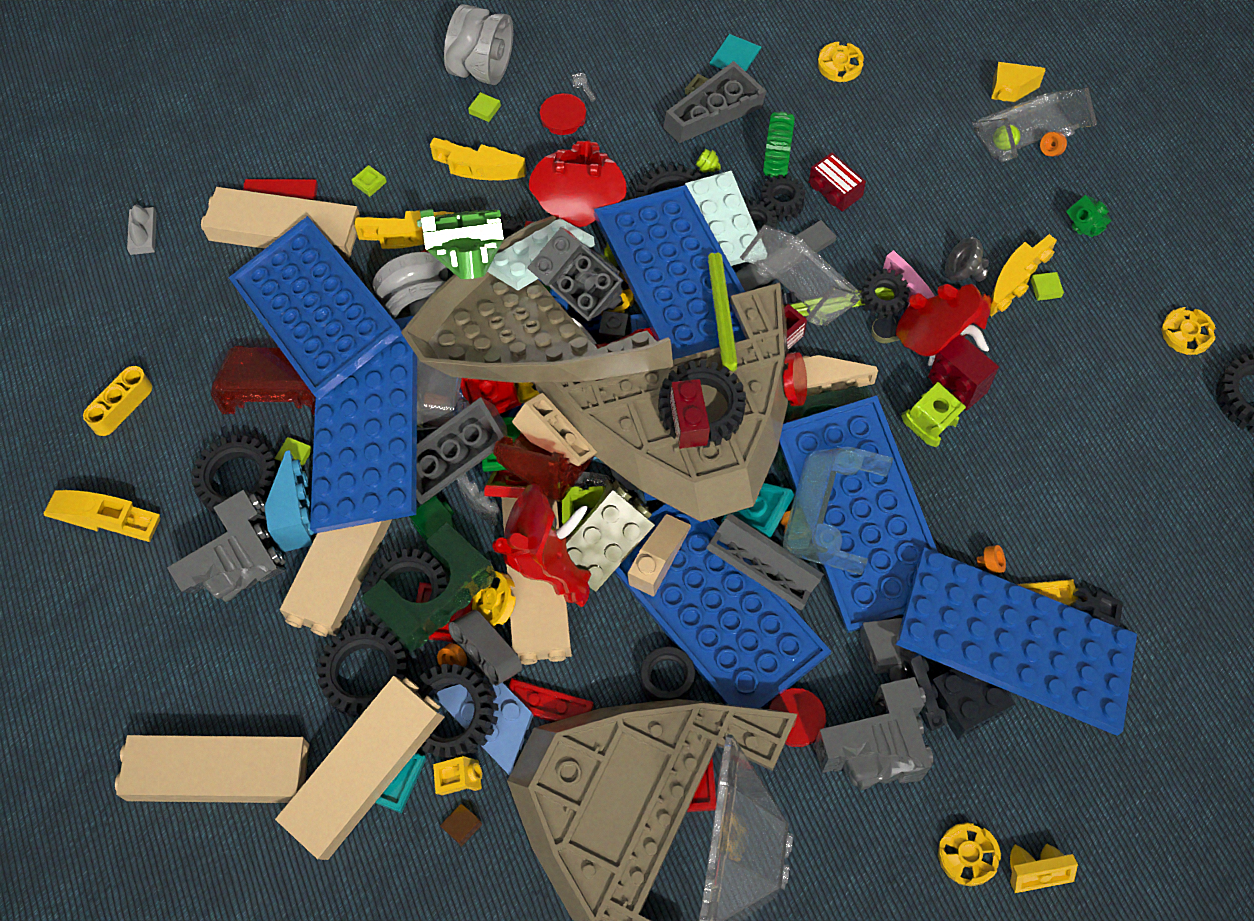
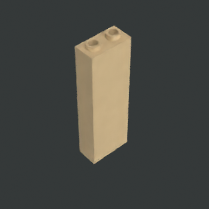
M216 187L214 195L209 199V208L206 216L202 217L201 228L204 230L209 241L266 249L308 216L344 260L349 261L357 237L354 226L355 219L360 217L357 206Z
M556 492L544 493L557 518L555 529H559ZM501 497L504 531L511 509L518 498ZM506 564L507 575L511 577L515 587H511V596L516 597V603L510 615L512 647L519 657L521 664L530 665L537 663V660L543 659L558 662L572 656L567 602L564 596L556 595L553 586L548 582L530 580Z
M392 519L317 533L280 608L281 613L286 618L285 621L297 628H301L302 625L311 628L313 633L326 637L327 634L332 636L338 635Z
M395 676L391 678L275 819L317 859L328 860L445 717L438 711L441 706L428 695L425 698L421 697L417 693L419 687L407 677L404 680Z
M127 735L126 743L120 751L122 766L121 772L115 780L116 795L126 801L289 803L305 784L310 745L303 737Z

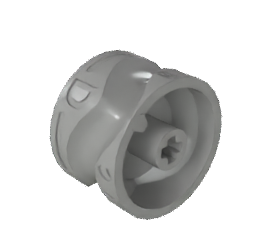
M467 4L459 5L450 20L445 39L444 62L447 72L466 78L471 73L480 82L497 85L507 69L512 51L513 22L511 16L508 14H494L490 16V11Z
M415 252L397 257L385 264L375 275L373 289L376 298L393 320L415 316L429 297L448 281L447 267L429 252Z

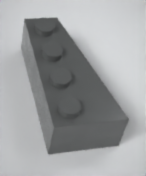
M733 61L667 110L663 128L677 142H684L761 109L767 91Z

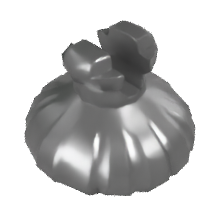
M965 238L953 248L945 264V274L948 279L959 281L972 275L975 281L980 282L987 277L988 270L985 268L988 267L989 261L986 258L982 259L983 247L977 238Z

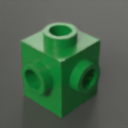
M1084 195L1066 211L1073 220L1072 227L1080 235L1097 236L1112 221L1107 215L1109 212L1108 208L1101 201L1097 202L1096 199Z

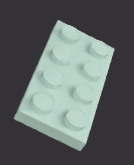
M732 171L685 183L731 266L764 257L765 250Z
M560 218L546 227L535 231L523 240L516 242L502 252L497 253L487 272L516 290H520L538 279L527 267L560 227L570 231L588 248L595 245L594 237Z

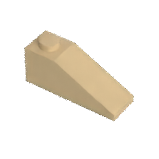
M820 355L812 357L803 356L807 373L806 398L872 385L877 377L878 369L876 366Z
M543 393L527 401L512 421L531 443L576 466H580L597 453Z
M666 514L640 549L628 571L629 585L654 597L691 525Z

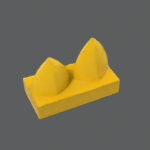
M1015 844L1010 854L1012 869L1010 883L1014 893L1074 882L1078 864L1073 854L1064 855L1060 850L1049 844H1046L1042 849L1039 861H1035L1026 850Z

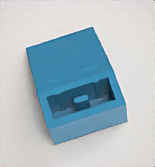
M290 450L284 454L264 506L268 532L281 552L311 546L313 543L312 535H315L310 530V515L308 511H311V499L309 494L306 495L304 488L309 486L305 471H302L299 459L295 460Z

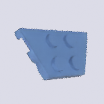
M491 683L492 687L489 689L495 691L497 698L493 699V703H497L499 710L493 711V716L498 717L497 723H491L490 728L494 729L492 736L486 735L484 737L487 743L481 747L510 775L514 768L513 765L517 754L522 748L524 735L530 726L533 714L503 683L497 686ZM460 684L438 691L434 697L466 730L474 714V703L471 694Z

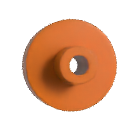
M1048 132L1042 137L1040 142L1041 151L1047 156H1059L1065 151L1067 146V140L1060 132Z
M999 545L985 547L984 556L977 557L978 566L980 568L986 567L991 574L1004 572L1006 560L1002 548Z
M447 644L437 654L440 667L442 664L452 666L456 664L463 667L467 664L466 653L457 644Z

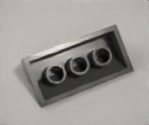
M480 397L417 444L416 498L420 504L425 503L508 442L507 425L495 405Z

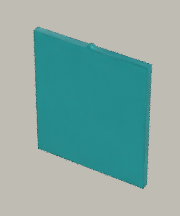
M729 34L709 64L724 69L735 61L746 72L762 47Z

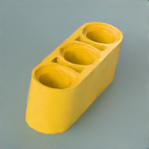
M138 366L127 367L85 409L83 413L84 420L96 435L106 436L112 433L151 393L152 383L144 371Z

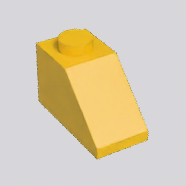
M998 62L993 77L991 99L1016 102L1040 87L1045 74V68Z

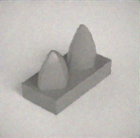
M136 204L129 210L127 250L130 255L155 252L157 213L154 207L143 208Z

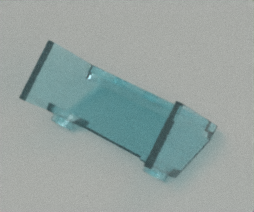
M840 447L810 452L804 461L784 534V549L798 558L862 575L868 558L840 551L842 544L840 531L834 526L823 524L836 473L853 475L859 470L887 477L893 458L853 447Z

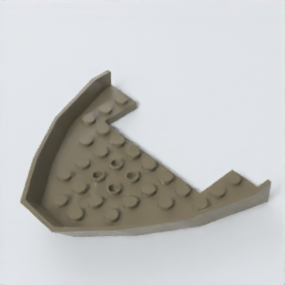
M553 215L533 222L502 241L497 253L556 220V217ZM489 272L483 277L474 279H460L454 274L429 297L401 332L420 362L451 377L513 383L587 382L673 367L671 340L668 337L656 341L646 330L597 349L538 279L522 289L516 290Z
M780 283L732 295L730 298V303L746 340L735 343L738 362L737 370L734 372L729 371L728 376L735 373L738 377L737 383L742 382L744 386L743 392L746 393V406L739 430L736 434L732 432L731 439L728 441L722 438L720 445L715 446L714 441H710L709 448L699 446L697 448L679 449L677 437L674 439L670 436V429L667 431L664 429L663 421H660L658 411L660 388H662L664 379H668L669 373L672 370L677 373V367L681 364L687 369L688 362L695 361V366L700 367V360H705L706 367L711 368L712 362L718 363V370L721 371L720 347L674 359L673 367L610 377L598 381L534 382L536 389L554 404L597 451L595 457L652 497L700 522L753 507L777 453L788 405L783 384L784 370L788 369V363L784 362L788 354L787 329ZM701 385L708 422L712 423L725 414L727 402L717 389L708 385Z
M671 699L600 708L535 727L507 782L530 845L570 917L574 921H650L639 914L717 745L773 771L790 731L796 723L797 714L763 708Z

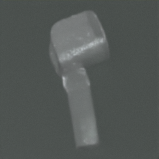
M584 73L573 74L572 83L574 88L582 87L592 102L595 101L596 97L587 85L586 75Z

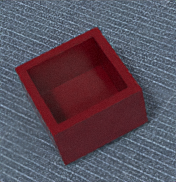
M960 333L936 354L928 378L931 379L933 385L939 382L966 406L965 410L967 411L988 393L999 366Z

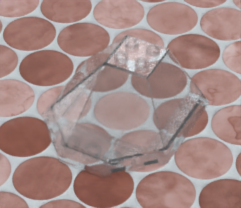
M728 734L725 738L716 793L718 795L704 893L698 921H742L776 898L780 889H785V884L788 883L790 865L784 864L785 858H788L789 852L791 853L793 833H788L789 823L734 736Z

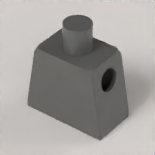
M902 618L864 622L859 634L875 674L889 673L891 682L907 679L899 655L908 649L896 645Z

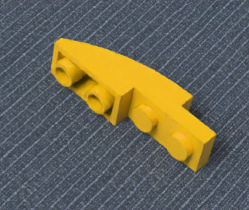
M435 137L430 143L433 160L448 164L450 174L478 180H510L525 177L527 174L525 158L517 154H510L495 147L482 144L478 151H475L470 147L459 146L448 140H441Z
M420 210L406 211L405 219L356 217L354 226L359 240H378L382 249L407 248L424 244L422 227L417 225V221L421 219ZM446 211L433 212L434 216L453 214V212Z
M1050 234L1033 248L1024 242L1008 259L991 295V317L999 310L1001 312L1005 311L1014 297L1020 298L1029 288L1027 283L1041 262L1046 263L1053 256V247L1057 240Z
M56 490L44 511V516L94 531L103 528L147 542L151 541L160 521V514L133 507L131 501L103 494L74 490Z

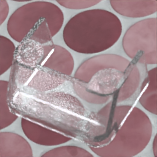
M1084 87L1054 91L1037 96L972 122L974 132L992 157L1003 162L1018 157L1017 149L1041 140L1048 132H1060L1067 137L1075 134V129L1096 126L1097 121L1089 89ZM1010 125L1016 126L1020 131V141L1016 146Z
M767 225L762 227L740 256L743 261L755 264L758 267L756 270L760 275L767 279L770 276L776 278L791 292H794L795 296L808 307L806 311L809 315L806 320L817 326H827L856 305L863 296L800 238Z

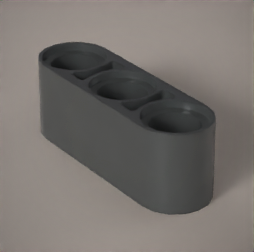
M472 610L449 623V632L454 641L464 650L466 655L493 685L497 686L521 672L522 664L517 654L480 612Z

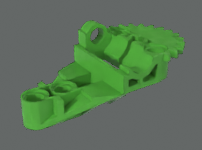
M433 209L420 210L421 219L417 221V225L422 227L426 250L460 279H474L485 276L503 241L502 225L500 218H498L501 217L500 210H475L434 216Z

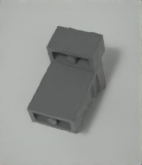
M562 227L559 228L527 267L587 321L598 316L602 311L614 310L622 301L620 295L622 294L621 283L623 280L618 276L621 271L603 255L589 249L570 231Z
M242 490L213 507L228 532L167 567L181 592L197 593L202 589H207L215 598L230 602L242 590L251 588L258 581L266 582L286 571L283 566L286 563L283 554L278 548L275 549L271 546L269 540L272 539V536L264 525L261 526L259 524L266 520L265 503L260 496Z
M915 677L880 685L872 701L876 717L819 730L814 742V749L821 773L836 772L844 769L851 784L858 786L860 790L868 789L881 782L887 784L898 779L899 783L918 782L924 778L932 767L933 754L929 745L925 746L921 735L924 734V728L918 715L924 707L926 696L923 687L917 685Z

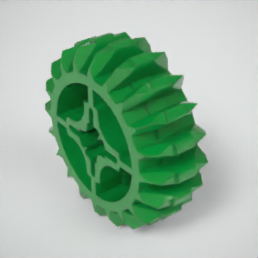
M780 111L773 112L770 116L763 168L765 176H775V178H778V175H783L784 178L787 175L795 120L793 114Z

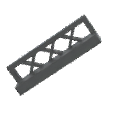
M731 513L726 516L706 548L799 610L803 609L811 592L823 576V573ZM719 540L725 545H727L729 547V550H726L720 545H718L717 541ZM743 558L749 559L753 565L744 562ZM766 573L773 575L777 581L770 579ZM790 588L802 594L801 598L793 594Z

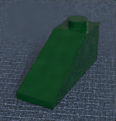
M434 496L416 509V515L409 516L412 526L459 584L464 581L455 526L451 517L454 512L446 501L441 503Z

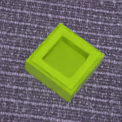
M480 92L468 108L469 114L490 122L501 107L500 100Z
M368 165L352 179V183L370 197L386 183V178Z
M1057 272L1032 275L1031 283L1037 301L1062 298L1064 292Z
M287 437L276 455L275 461L281 464L285 452L290 450L294 459H299L301 467H303L312 452V448L307 444Z

